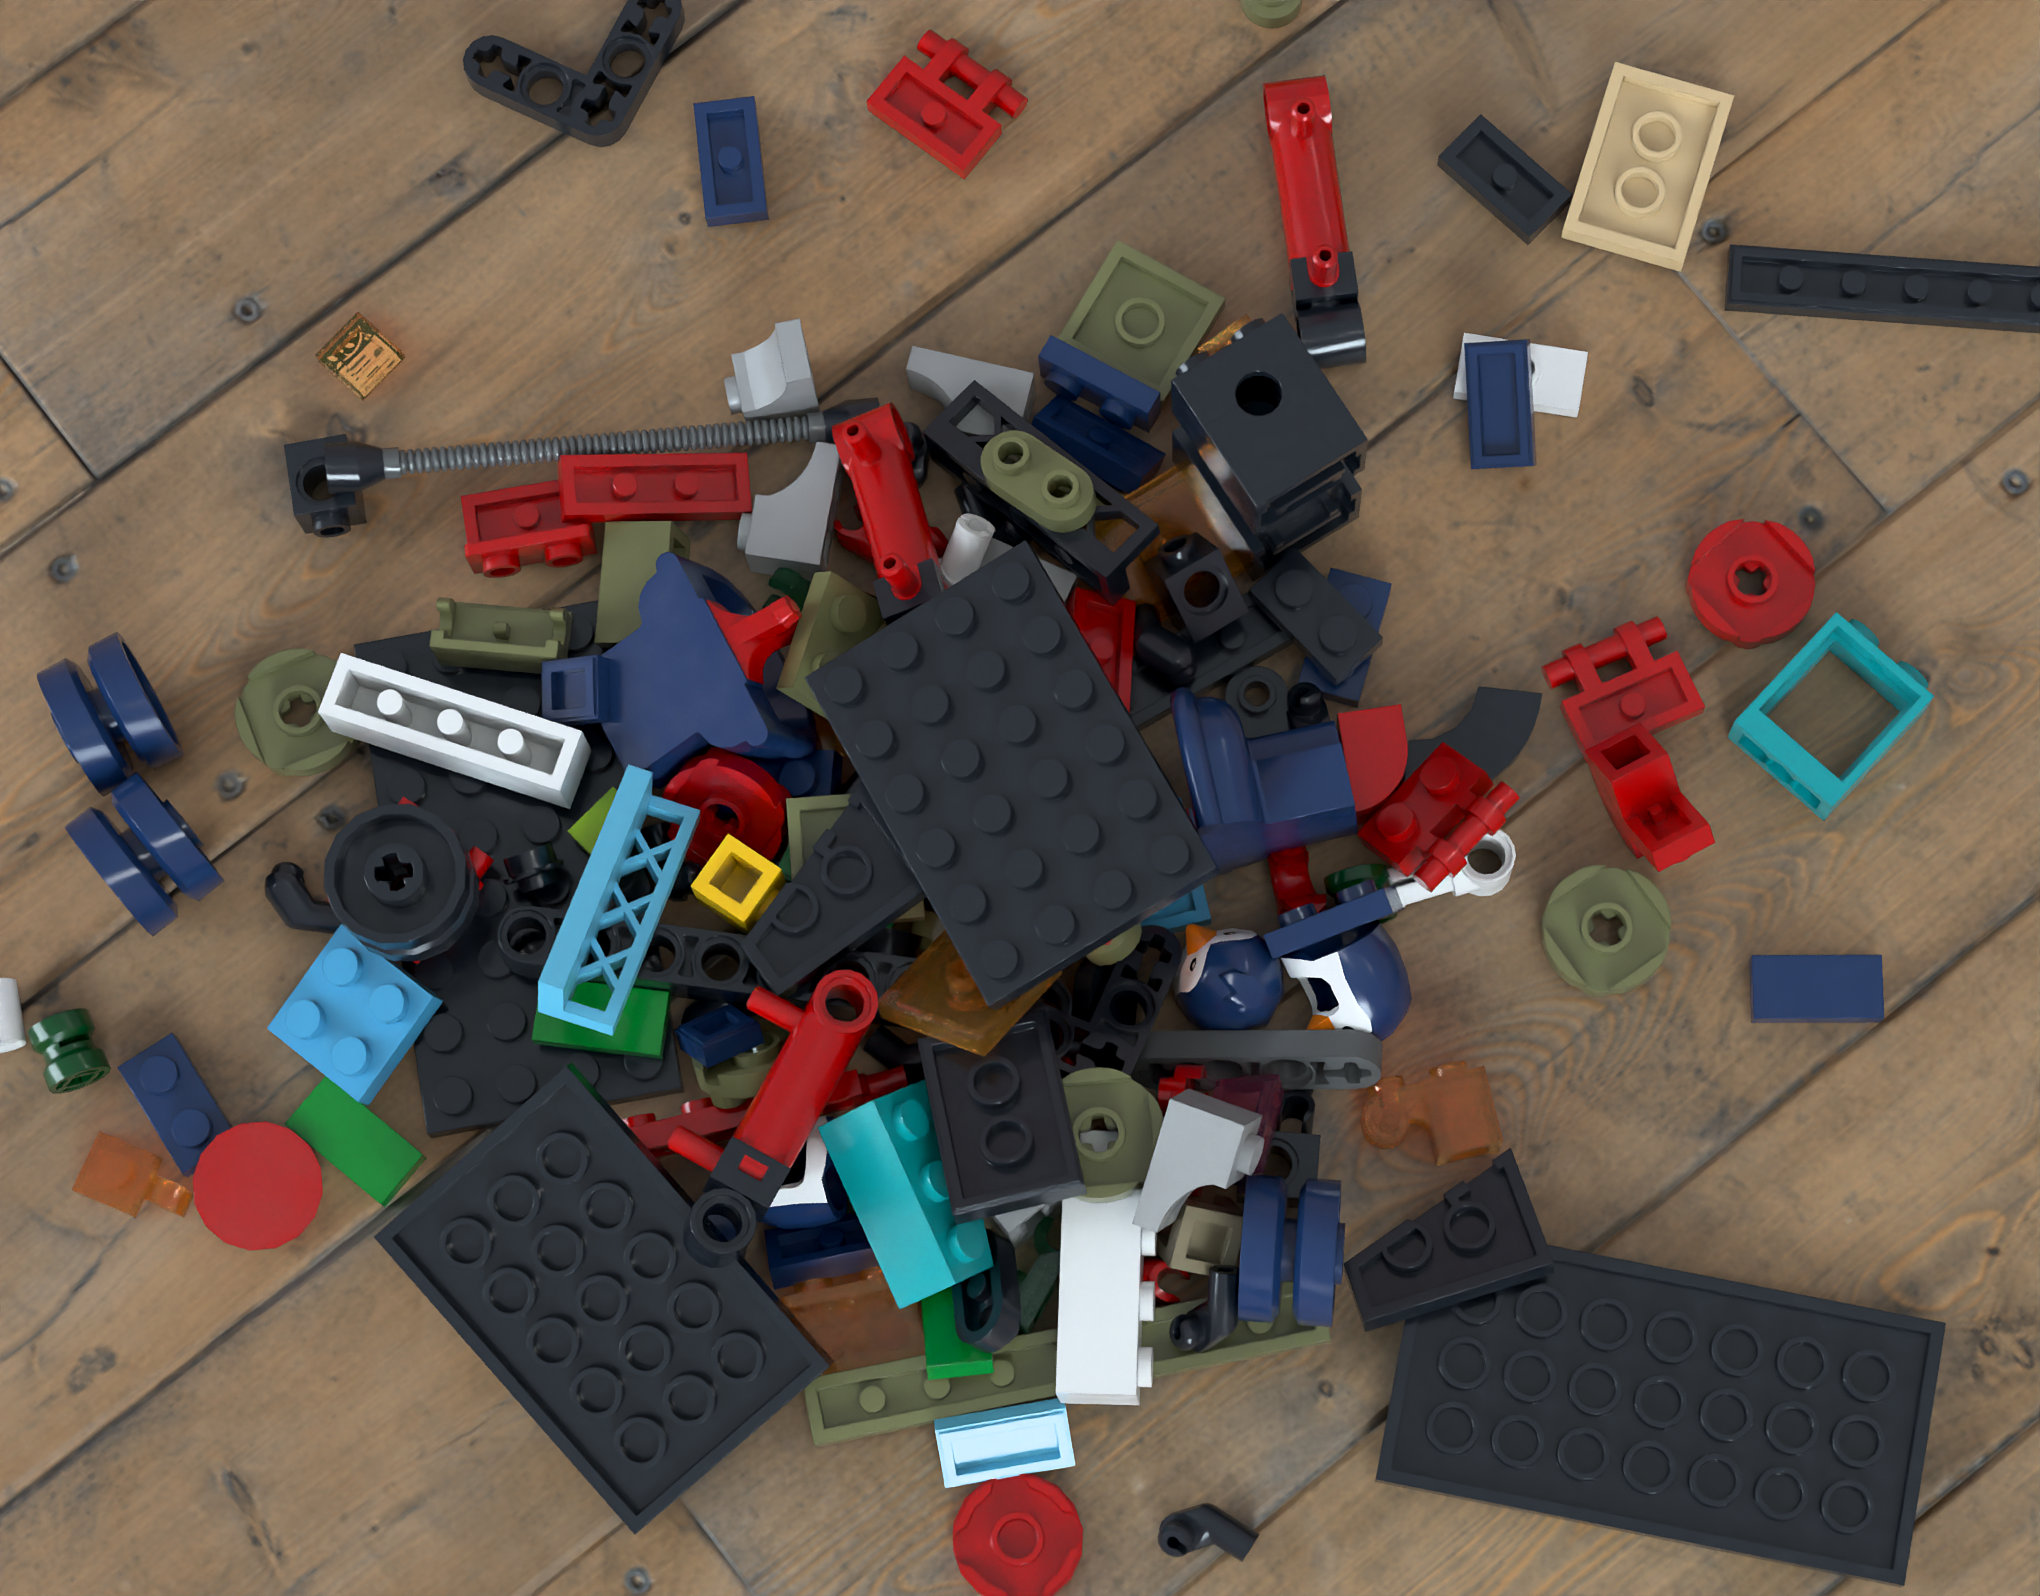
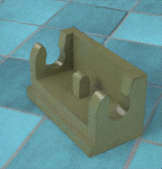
M616 521L605 523L594 642L600 648H612L641 626L642 621L638 609L640 594L646 582L657 572L656 561L658 557L665 552H672L689 559L691 539L672 521Z
M439 597L437 599L436 606L437 610L440 611L439 630H431L429 647L440 665L542 674L543 661L568 658L573 614L568 612L566 608L552 607L551 610L455 602L453 598Z

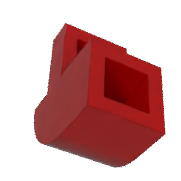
M1401 704L1337 713L1336 729L1339 742L1342 745L1355 802L1357 825L1366 823L1403 784L1408 758V744Z
M1640 722L1584 751L1602 802L1622 839L1637 859L1645 856L1652 866L1660 872L1673 864L1687 860L1691 855L1715 843L1709 823L1681 793L1667 751Z

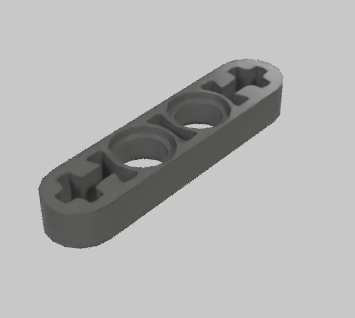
M1351 1029L1151 1031L1131 1078L1143 1087L1158 1090L1160 1078L1174 1077L1175 1068L1178 1064L1204 1065L1207 1071V1078L1195 1079V1090L1361 1089L1375 1085L1380 1080L1383 1045L1380 1039L1373 1034Z

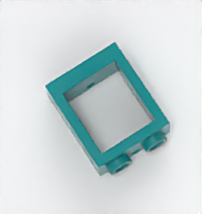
M1837 612L1734 721L1727 737L1823 821L1829 817L1916 723L1934 698V695L1927 690L1929 686L1927 680L1916 668L1904 661L1895 663L1878 648L1880 642L1867 626L1855 619H1851L1848 622ZM1829 651L1900 711L1839 778L1768 718Z

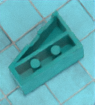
M925 1079L874 1099L817 1127L899 1309L994 1266L984 1220L979 1219L957 1225L954 1220Z

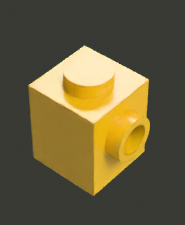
M727 834L694 880L691 888L698 903L748 935L786 884V880L781 868L730 834Z

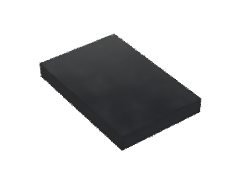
M1046 1008L917 1039L952 1214L956 1225L1087 1194Z

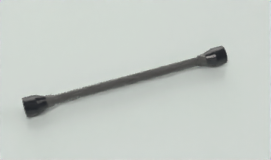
M877 397L845 400L824 411L808 412L806 416L801 417V420L799 417H794L793 420L787 417L785 421L782 418H778L777 422L775 419H770L769 422L763 419L761 423L758 420H754L753 424L751 421H746L745 424L739 421L737 425L734 422H730L729 426L727 423H722L721 426L715 423L713 427L710 424H706L705 428L703 425H698L697 428L691 425L689 429L686 426H682L681 430L679 427H674L673 430L667 427L665 431L662 428H658L657 432H655V429H650L649 432L643 429L641 433L638 430H634L633 434L630 431H626L625 434L619 431L617 435L614 432H610L609 436L606 433H602L600 437L599 434L595 433L593 437L590 434H586L585 438L582 435H578L576 439L572 435L569 436V439L566 436H562L561 440L558 437H553L552 441L548 437L545 438V441L538 438L536 442L534 439H529L528 443L526 440H521L520 443L514 440L512 444H510V441H505L504 445H502V442H497L496 445L490 442L488 446L485 443H481L479 447L477 444H473L472 447L469 444H465L464 448L461 445H457L455 449L453 446H448V449L441 446L439 450L437 447H432L431 451L429 448H424L423 451L417 448L415 452L412 449H408L407 453H405V450L399 451L398 447L380 448L358 441L324 444L328 491L329 494L362 491L383 480L401 478V474L406 475L407 471L410 474H414L415 470L418 473H423V470L426 473H430L431 469L434 472H439V468L442 471H447L448 468L454 471L456 467L459 470H463L464 466H466V469H471L472 466L478 469L480 465L483 468H487L488 464L491 467H495L496 464L502 467L504 463L507 466H511L512 462L515 465H520V461L526 465L528 461L531 464H535L536 460L539 463H544V460L549 463L553 459L558 462L560 455L633 454V452L641 454V451L644 454H648L649 451L655 454L657 450L660 453H664L665 449L668 452H672L673 449L679 452L681 448L684 451H688L689 447L692 450H696L699 446L703 450L705 446L708 449H712L713 445L716 448H720L722 444L727 448L729 444L732 447H736L737 443L740 446H744L747 442L750 446L753 445V442L756 445H760L761 441L764 444H768L770 440L774 444L777 443V440L780 443H784L785 439L788 442H792L794 438L797 442L801 441V438L804 441L809 440L810 444L816 442L835 444L832 434L833 425L880 407Z

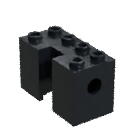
M1283 313L1268 322H1265L1263 318H1258L1247 323L1231 337L1232 343L1212 356L1207 351L1194 355L1176 370L1175 374L1177 377L1171 380L1172 413L1181 425L1172 431V461L1253 582L1266 575L1295 548L1302 553L1359 518L1362 488L1354 476L1365 469L1367 437Z

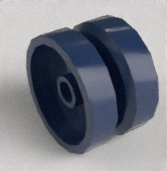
M118 632L90 645L88 648L87 662L98 687L93 688L82 669L67 658L37 673V680L50 708V714L62 740L72 757L80 764L88 779L103 797L110 794L112 789L133 774V764L123 743L127 740L140 761L153 770L183 756L180 741L156 692L133 652Z
M136 771L111 790L112 804L129 828L121 833L102 810L89 807L68 823L65 829L119 900L153 937L178 918V905L160 880L168 875L188 898L197 901L223 883L224 879L200 849L204 844L168 799L163 802Z
M1248 1175L1240 1253L1239 1321L1272 1323L1280 1312L1283 1282H1293L1292 1312L1298 1325L1332 1327L1336 1285H1342L1345 1223H1340L1341 1180L1308 1178L1300 1189L1298 1218L1291 1219L1287 1218L1288 1186L1282 1176Z

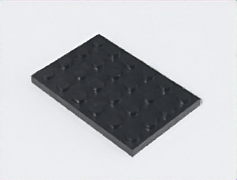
M1026 540L804 677L983 998L994 1011L1222 873L1038 556Z
M571 1062L379 1231L374 1238L634 1534H637L828 1369L834 1360L742 1256L736 1262L720 1268H710L701 1265L689 1256L683 1245L682 1230L695 1202ZM708 1217L703 1219V1228L711 1239L718 1242H729Z

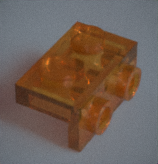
M880 1266L858 1272V1282L833 1286V1280L829 1277L799 1282L794 1285L795 1294L781 1297L784 1305L834 1360L831 1366L819 1376L925 1355L924 1332L918 1301L899 1309Z

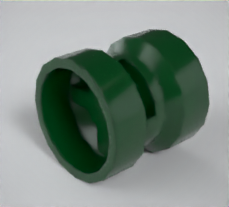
M77 1008L57 1013L41 1020L28 1030L27 1034L33 1050L44 1057L47 1066L43 1076L52 1094L67 1093L91 1085L104 1078L111 1070L105 1052L96 1047L92 1039L95 1026L87 1009Z

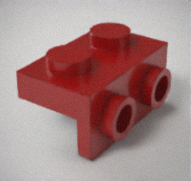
M558 480L461 496L467 544L464 545L465 557L474 574L483 573L485 577L489 578L509 577L519 573L521 566L543 562L547 566L554 568L569 567L582 562L585 555L598 553L593 523H561Z

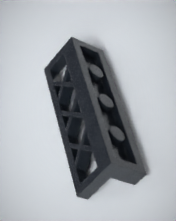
M976 380L968 385L922 431L934 463L1070 572L1074 573L1114 606L1131 588L1126 568L1160 534L1159 525ZM978 404L994 417L995 434L968 437L955 426ZM1004 426L1011 431L1017 430L1031 434L1089 475L1096 498L1106 506H1096L1094 515L1087 523V531L1082 527L1065 533L1051 531L1002 499L988 487L981 468V454L985 445L993 437L1004 432ZM1123 519L1135 528L1136 531L1113 553L1096 539V521Z

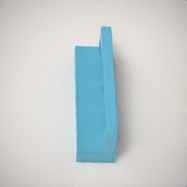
M632 765L627 766L538 981V1012L611 1036L615 1032L700 821V810L652 795L653 772ZM649 815L681 825L675 840L650 849L640 832L646 816ZM634 845H635V847H636L637 851L639 852V854H638V855H635V856H633V857H630V855H631V853H632V850H633V848H634ZM667 859L661 871L657 862ZM647 867L656 884L654 892L628 903L618 885L621 877ZM613 899L617 908L608 911ZM645 912L642 922L639 924L635 916ZM625 921L634 937L632 947L605 957L596 940L599 931ZM591 953L595 962L585 966ZM623 967L619 979H617L613 970ZM603 975L612 992L605 1012L571 1001L577 985Z

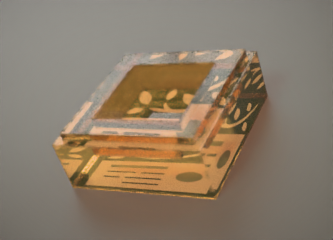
M359 312L315 354L318 362L362 401L405 358L402 350Z

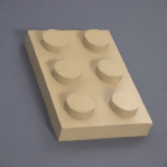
M1615 62L1561 238L1681 272L1735 95Z

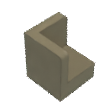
M1216 1194L1213 1204L1186 1199L1176 1221L1173 1222L1170 1235L1157 1233L1156 1252L1169 1268L1209 1276V1268L1211 1266H1235L1241 1247L1243 1211L1227 1196Z

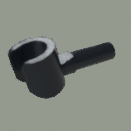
M1313 1089L1291 1090L1280 1095L1276 1107L1275 1131L1281 1130V1124L1284 1120L1295 1118L1303 1122L1301 1133L1312 1134L1316 1105L1312 1098Z

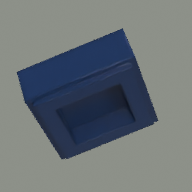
M591 655L543 661L542 718L565 726L610 722L609 658Z
M732 1004L722 1006L675 1029L680 1049L707 1068L765 1043L759 1022Z

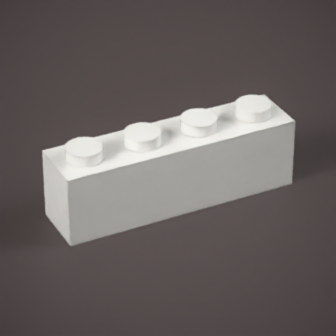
M343 653L339 656L318 711L332 732L568 809L572 805L592 751L583 732Z
M1091 1130L1087 1133H1081L1080 1141L1081 1143L1092 1144L1095 1152H1103L1107 1150L1108 1142L1117 1140L1118 1131ZM1143 1188L1138 1189L1129 1197L1109 1203H1089L1074 1197L1062 1200L1056 1395L1060 1403L1140 1405V1387H1152L1153 1347H1141L1142 1321H1154L1155 1281H1143L1144 1255L1156 1256L1157 1233L1132 1224Z

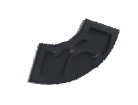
M1479 686L1472 709L1455 728L1433 739L1408 741V758L1404 782L1442 742L1485 770L1492 781L1495 780L1516 761L1526 746L1537 720L1542 693Z

